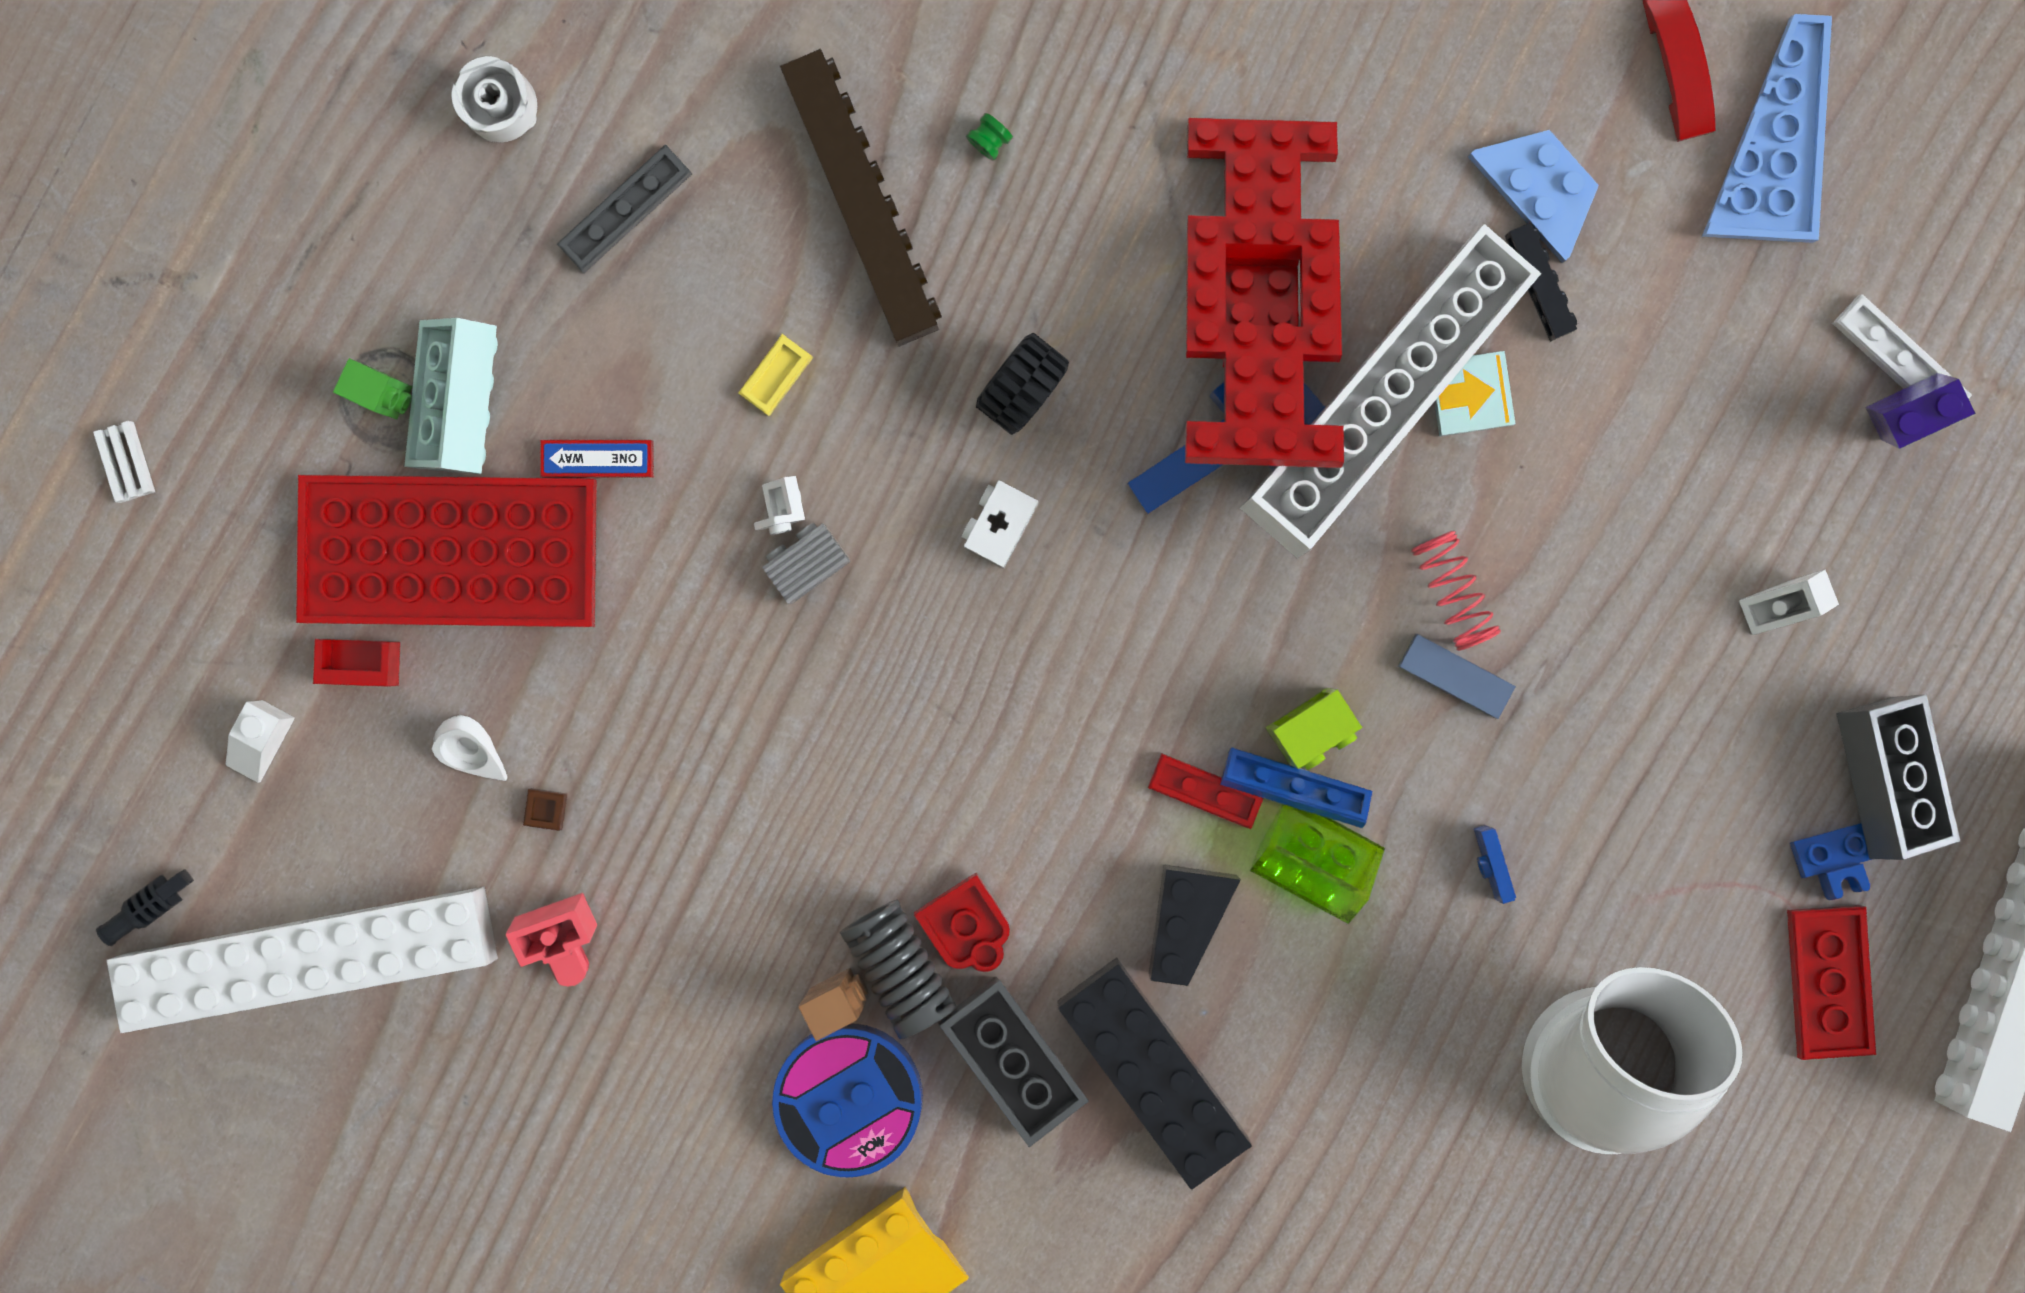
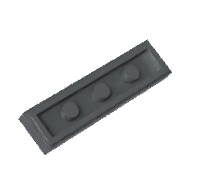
M665 144L562 238L557 245L585 273L692 175L691 171Z

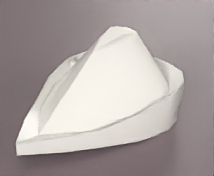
M458 715L443 721L438 727L433 738L432 751L440 762L456 770L503 781L507 780L506 771L492 740L478 722L470 717Z

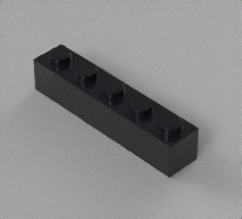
M1530 222L1508 232L1505 235L1508 245L1541 273L1530 286L1528 292L1550 342L1577 330V319L1574 313L1568 309V298L1565 292L1561 291L1558 286V275L1549 265L1548 261H1550L1547 250L1545 248L1542 249L1539 242L1540 234L1538 229L1533 227Z

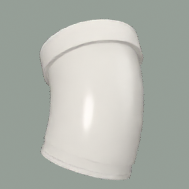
M1629 968L1611 974L1601 981L1597 987L1577 990L1563 996L1551 1004L1539 1016L1525 1042L1522 1056V1076L1526 1093L1536 1112L1566 1141L1594 1153L1636 1154L1663 1148L1690 1133L1711 1113L1739 1073L1742 1063V1045L1738 1030L1727 1011L1712 995L1699 985L1680 975L1660 969ZM1606 1008L1631 1009L1646 1015L1662 1029L1673 1048L1675 1056V1077L1670 1093L1641 1083L1614 1062L1604 1049L1597 1035L1594 1012Z

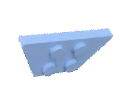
M1550 130L1474 150L1468 158L1527 224L1531 222L1533 227L1538 229L1540 239L1561 263L1566 261L1572 253L1599 185Z

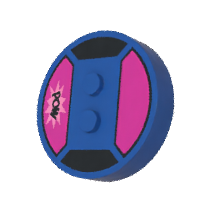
M851 1023L818 1041H815L813 1035L810 1034L792 1050L782 1065L774 1085L772 1100L773 1116L778 1133L784 1144L803 1164L830 1176L859 1177L886 1167L907 1148L919 1123L923 1092L917 1067L909 1053L898 1041L877 1028Z

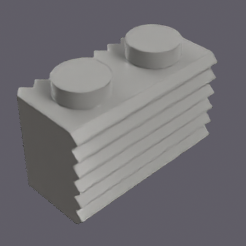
M814 523L808 525L796 534L799 541L787 549L783 544L766 556L769 563L762 568L788 604H793L851 562L824 524H821L819 527H816Z

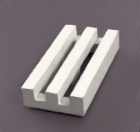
M131 421L123 422L119 426L107 427L106 430L93 432L114 501L117 503L126 502L155 492L134 422ZM123 433L125 434L141 485L139 489L136 488L129 458L126 455L120 436ZM109 438H111V442H112V445H113V448H114V451H115V454H116V458H117V461H118V464H119V467H120V471H121V474H122V477H123V480H124V483H125V487H126L127 492H125V488H124V485H123V482H122V479H121V476H120V472H119V469H118V466H117V463H116V459H115V456H114V453H113V450H112V447H111V443H110Z

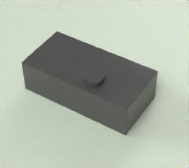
M1927 694L1891 697L1836 713L1869 858L1904 860L1960 842Z
M997 977L993 978L960 1003L950 1014L938 1021L941 1029L1028 1147H1031L1089 1102Z

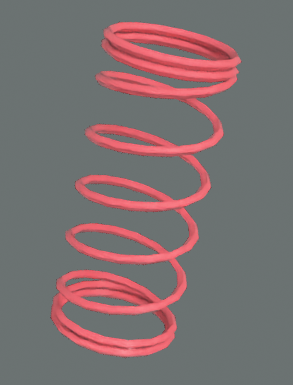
M1453 530L1413 548L1411 552H1413L1414 556H1417L1445 543L1455 542L1423 563L1419 569L1425 570L1446 563L1464 560L1428 584V588H1434L1472 578L1464 586L1438 601L1436 606H1443L1481 596L1476 602L1450 617L1444 623L1449 625L1469 618L1489 615L1481 623L1453 639V642L1456 643V650L1461 651L1500 634L1501 630L1499 629L1500 626H1493L1469 635L1493 617V612L1490 611L1478 612L1458 618L1478 605L1484 599L1485 594L1474 593L1448 600L1469 587L1476 580L1475 575H1464L1439 582L1465 565L1468 557H1455L1430 564L1459 544L1460 539L1456 538V531Z

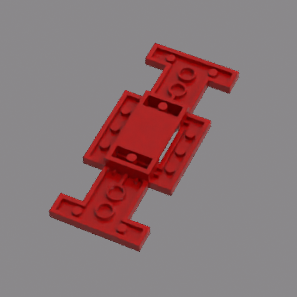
M1188 118L1187 158L1224 159V216L1188 215L1186 259V358L1223 359L1224 422H1186L1185 463L1342 468L1344 464V426L1304 425L1303 361L1340 362L1342 357L1339 220L1301 219V161L1336 162L1338 155L1337 122ZM1299 261H1300L1301 326H1299V310H1298V265H1299Z

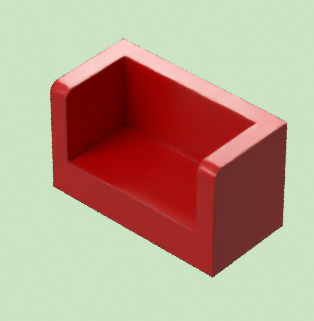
M315 639L313 684L399 686L400 642Z

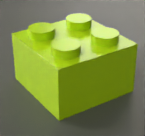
M1326 688L1265 728L1289 765L1297 769L1305 767L1306 770H1309L1326 759L1323 753L1332 747H1337L1340 750L1354 742L1358 738L1355 732L1363 727L1339 690Z

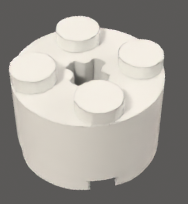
M485 56L468 62L461 69L456 84H453L452 103L461 120L479 136L490 142H508L519 138L535 125L537 119L535 91L528 80L512 64L496 57ZM496 95H499L500 97L497 98V102L495 103L494 97Z

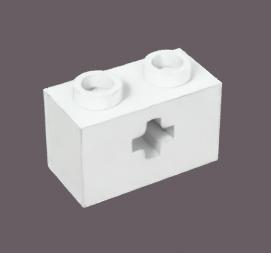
M998 480L995 487L987 486L979 502V505L984 507L978 520L971 517L961 537L967 540L964 545L966 549L1005 568L1038 505V500ZM1001 512L1005 515L1004 521L1008 524L1006 530L999 528L994 533L991 531L992 524L988 520L991 516L997 518Z

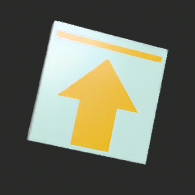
M1505 351L1473 355L1434 401L1439 437L1516 424Z

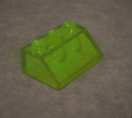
M1282 804L1259 845L1250 871L1349 924L1369 900L1385 848L1333 819Z

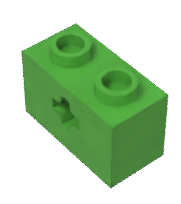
M349 358L333 393L373 412L397 420L400 414L406 412L411 403L412 395L409 393L413 386Z

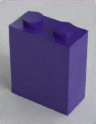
M1940 373L1865 407L1880 439L1899 449L1976 414L1960 380Z

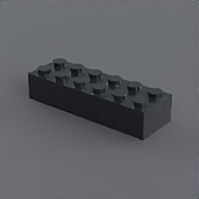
M1117 957L1057 1001L1059 1011L1191 1190L1252 1147L1246 1132Z

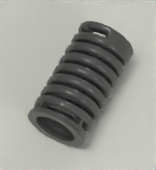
M896 899L845 927L840 934L849 948H852L851 954L854 957H859L885 943L858 961V966L862 970L893 955L883 963L865 973L866 981L873 982L890 971L901 967L873 984L871 990L874 994L879 995L910 978L905 983L882 995L878 1001L880 1006L887 1007L909 993L916 991L910 997L896 1003L885 1011L898 1038L905 1039L927 1029L946 1017L957 1007V1004L951 996L948 997L950 993L948 988L941 986L942 977L939 973H934V963L927 960L928 952L926 949L920 948L922 942L918 936H913L915 929L912 924L906 923L908 917L903 912L900 902ZM865 935L868 937L861 943H859L857 940L858 938L863 937ZM920 1005L917 1009H915V1010H914L913 1012H911L909 1015H907L906 1017H904L903 1019H901V1017H900L901 1015H903V1014H905L906 1012L910 1011V1010L913 1009L914 1007Z

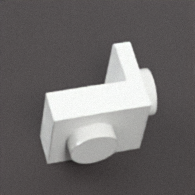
M796 476L784 477L762 485L769 518L755 522V530L769 529L770 535L792 531L791 524L805 520Z

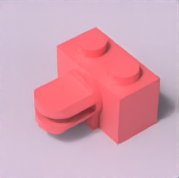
M580 893L514 917L506 937L520 967L542 960L543 964H549L556 981L562 986L569 987L579 984L586 976L589 969V960L582 945L590 943L597 923L584 894Z

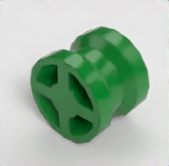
M984 113L980 118L978 128L970 130L966 138L981 154L994 161L999 155L998 149L1003 144H1008L1013 139V136L996 118L988 113Z

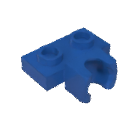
M1861 823L1789 843L1801 878L1819 874L1818 878L1827 900L1843 897L1841 884L1844 879L1848 881L1853 892L1870 890V883L1864 865L1860 864L1861 862L1872 860L1869 858Z

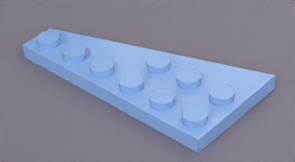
M1794 14L1789 18L1702 237L1814 243L1819 240L1832 16Z

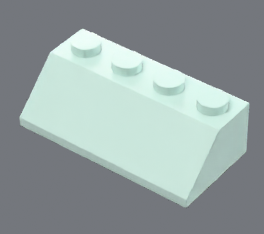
M460 318L420 320L404 467L481 474L482 465L486 459L484 443L486 428L490 421L488 405L490 391L494 384L492 366L493 357L498 346L496 338L497 326Z

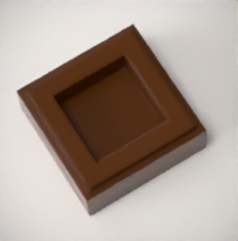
M533 788L528 789L523 826L556 831L562 830L567 793Z

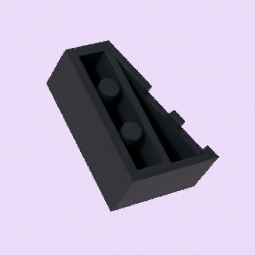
M1163 865L1148 973L1151 981L1183 986L1189 985L1241 881L1236 874Z

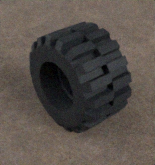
M1035 333L1025 336L977 398L976 408L1009 434L1013 435L1019 432L1035 415L1061 381L1068 369L1069 360Z

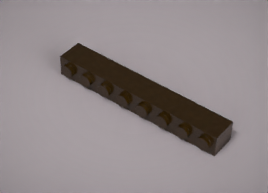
M818 49L781 65V71L898 347L938 331L939 328L936 320L942 318L935 298L927 299L922 286L928 282L920 263L912 265L907 252L913 250L905 228L898 231L894 223L893 217L898 216L899 213L891 194L883 197L878 184L885 180L877 161L869 162L864 152V149L870 147L862 126L854 128L849 115L856 112L848 93L840 94L835 81L841 79L833 57L826 60L822 50Z

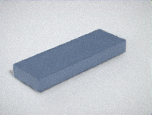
M1419 634L1414 635L1398 665L1399 668L1495 719H1499L1516 688L1511 683Z

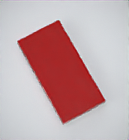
M1854 905L1787 910L1797 1058L1810 1060L1876 1055L1866 906Z

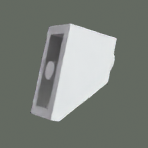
M1826 570L1787 581L1739 600L1752 635L1821 616L1839 605Z
M263 700L246 702L228 736L226 766L257 783L261 782L295 717Z

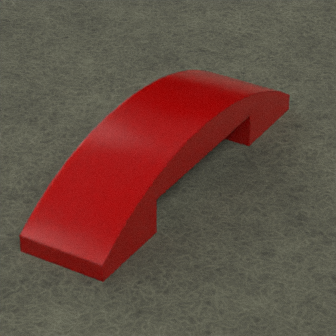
M1642 0L1650 34L1656 33L1673 100V103L1669 105L1677 142L1714 133L1716 131L1715 107L1709 68L1700 33L1688 1Z

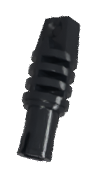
M186 869L177 873L168 881L163 874L124 901L118 914L97 927L98 937L106 945L113 946L133 929L146 928L183 900L178 892L192 883L194 879Z

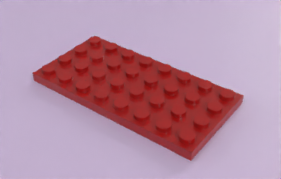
M298 475L296 623L595 627L597 480L581 478Z

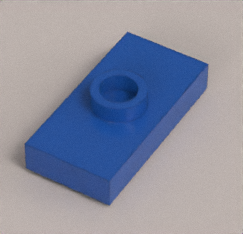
M1487 825L1474 828L1481 852V857H1477V863L1482 877L1489 879L1495 900L1502 904L1515 901V891L1496 829Z

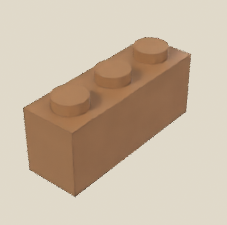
M851 968L811 987L799 1005V1009L815 1041L857 1021L867 1001L865 995L869 994L861 975L857 974L854 976Z

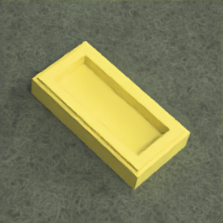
M782 334L738 393L766 415L770 416L813 357Z

